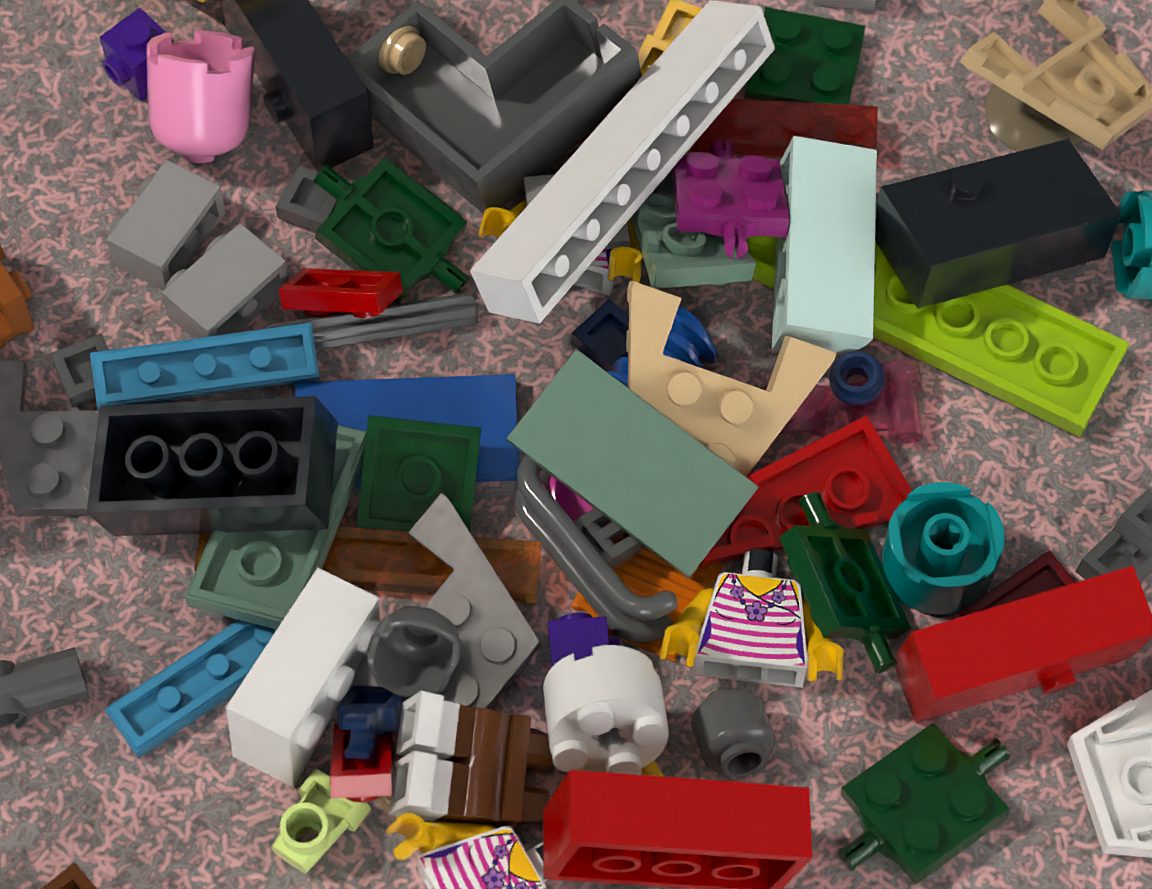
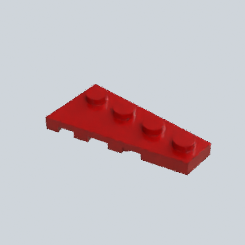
M866 415L747 476L746 478L756 484L758 489L699 567L702 568L744 558L745 552L749 550L775 551L783 549L779 538L794 525L810 526L802 507L799 505V500L809 493L821 492L830 517L836 523L848 529L863 530L889 523L895 509L907 498L912 489Z

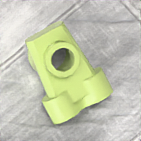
M314 769L299 788L298 792L302 796L301 801L288 808L283 814L280 821V834L271 847L277 856L304 874L316 864L347 829L356 831L371 811V807L367 802H353L347 798L331 799L330 776L318 769ZM304 832H314L318 835L310 842H297L298 837Z

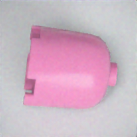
M195 30L194 40L172 42V33L170 32L150 39L147 43L148 113L152 133L161 145L175 153L182 154L184 160L192 163L211 162L215 159L216 155L224 154L239 146L248 133L250 125L255 58L254 47L250 46L243 49V38L223 32Z

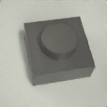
M298 165L275 206L277 218L316 232L321 224L333 213L337 200L319 185L313 183L315 176L318 174L317 171Z
M102 333L50 353L72 408L96 399L90 353L109 350Z

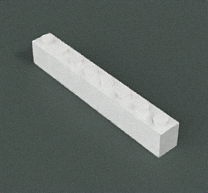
M709 0L482 256L470 272L489 313L539 324L543 321L773 52L775 47L761 6Z

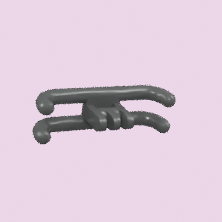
M524 456L517 470L518 489L515 493V509L523 524L599 617L606 616L607 627L620 638L633 643H650L664 638L665 630L673 625V621L668 614L672 613L678 605L676 595L671 591L665 590L651 597L637 596L628 589L613 570V568L635 556L641 550L642 544L631 536L620 541L627 533L613 522L606 525L610 520L595 508L572 521L547 490L551 475Z

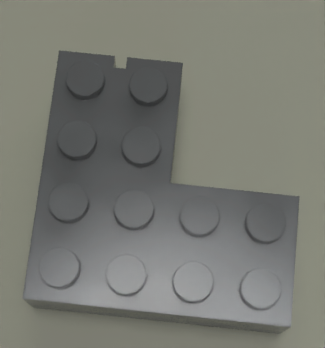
M417 0L346 58L368 91L370 117L482 214L491 207L502 208L524 189V177L541 175L598 127L642 77L636 48L604 23L599 27L597 17L575 0H554L487 57ZM403 26H414L426 43V51L419 66L407 75L400 73L390 74L383 70L379 65L378 56L385 40L395 30Z

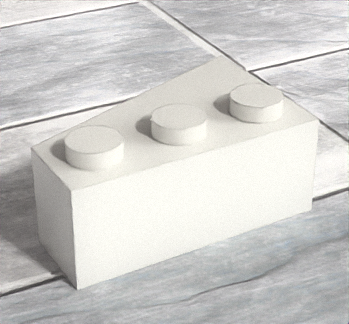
M320 568L316 569L226 706L233 757L292 787L295 786L339 702L348 692L364 654L368 655L373 635L380 623L379 597Z

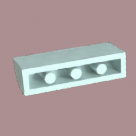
M793 136L780 161L789 213L787 237H776L772 350L780 351L786 335L836 352V356L863 348L873 339L877 150Z

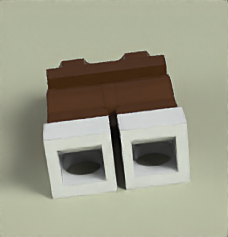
M425 691L418 692L402 703L396 755L404 757L396 761L394 765L389 815L400 816L407 812L414 813L423 820L491 824L496 829L503 826L511 827L515 824L535 825L543 822V810L550 800L549 791L524 785L526 767L542 771L551 767L553 757L549 746L548 733L531 728L532 717L519 714L511 716L498 710L474 708L444 701L443 695Z

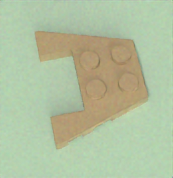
M1045 0L1037 11L1072 42L1037 67H1033L995 32L972 45L960 61L965 67L1101 150L1152 113V87L1125 52H1119L1116 56L1102 38L1106 27L1096 15H1091L1088 19L1077 5L1079 0Z
M630 281L627 288L629 330H627L626 351L628 352V386L626 387L747 477L833 363L837 353L785 335L767 389L763 390L665 356L663 350L681 298Z

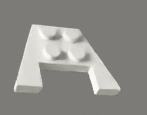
M1152 690L1134 701L1130 699L1070 736L1067 742L1104 854L1152 858Z

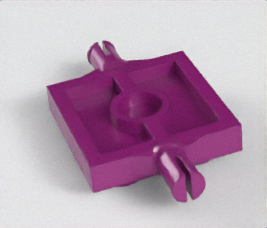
M718 140L712 144L711 154L696 152L684 155L671 170L677 231L703 232L721 236L724 238V252L730 258H733L734 246L736 258H741L747 253L748 244L746 238L755 236L787 237L789 213L780 161L768 160L767 158L755 155L734 158L731 142L725 140L723 151L722 140Z

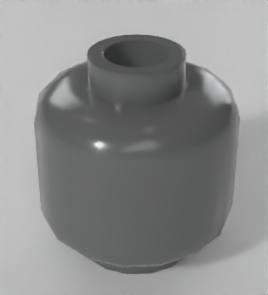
M733 688L715 690L701 702L692 716L691 727L705 765L714 772L733 778L749 776L760 770L773 752L776 739L762 700L750 691Z

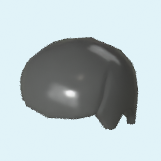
M404 606L385 616L377 626L368 653V667L376 683L394 695L411 698L420 691L440 694L447 688L451 675L459 663L462 641L459 638L458 630L451 620L434 609Z

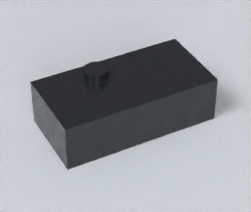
M219 0L223 24L231 35L243 38V49L250 46L255 49L254 73L267 92L263 97L271 117L276 123L286 122L317 172L322 171L326 164L333 168L374 148L368 91L309 0Z
M1065 139L881 186L876 202L875 242L917 309L1105 258L1122 214L1071 141Z
M316 396L100 406L86 513L113 536L202 534L214 531L232 533L328 529L338 421Z

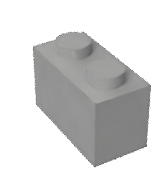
M166 159L155 175L151 174L144 179L138 190L137 199L126 214L118 215L110 225L106 241L113 265L164 290L170 278L179 270L185 269L226 213L221 187Z
M239 223L227 235L222 234L216 237L208 245L204 255L188 269L179 270L170 278L166 288L161 292L167 316L193 339L239 333L280 296L279 288L289 280L286 260Z

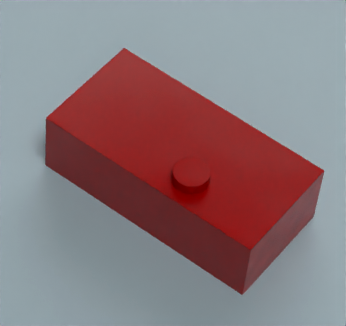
M1130 566L912 631L894 656L898 662L895 670L914 721L917 724L1041 686L1043 694H1051L1069 688L1077 683L1074 675L1132 658L1152 639V613L1134 566Z
M569 770L543 810V879L684 889H783L813 858L809 787Z

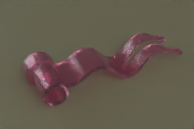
M895 359L882 363L881 365L885 373L884 388L874 401L865 405L853 406L843 403L835 397L830 386L816 384L778 435L792 431H806L823 438L867 415L876 431H889V438L892 444L917 443L923 439L917 394V391L922 387L919 363L911 359ZM867 379L852 382L849 385L854 387L863 386ZM768 385L760 389L766 390Z

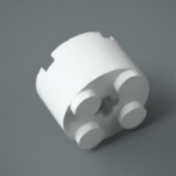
M616 645L592 647L593 656L574 661V653L562 658L550 669L543 685L549 746L554 766L564 772L583 770L641 775L642 768L650 764L662 753L669 737L662 685L659 674L653 669V662L645 654L635 649Z

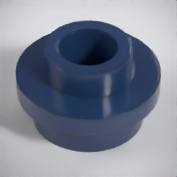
M852 351L842 355L834 362L829 373V384L831 391L837 399L849 405L860 406L874 401L881 394L885 384V373L881 363L875 357L862 351ZM853 375H862L867 379V382L863 386L854 387L849 385L847 380Z

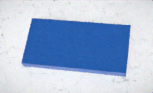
M515 374L295 382V397L316 396L338 421V425L365 432L367 431L368 415L481 427L476 482L517 481L519 451L506 441V438L517 425ZM362 469L355 487H361Z

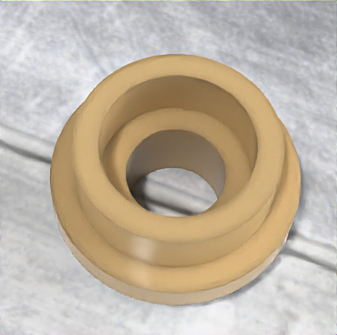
M410 25L403 26L395 30L385 40L378 56L379 65L383 70L390 74L400 73L407 75L419 66L426 51V43L420 37L417 28Z

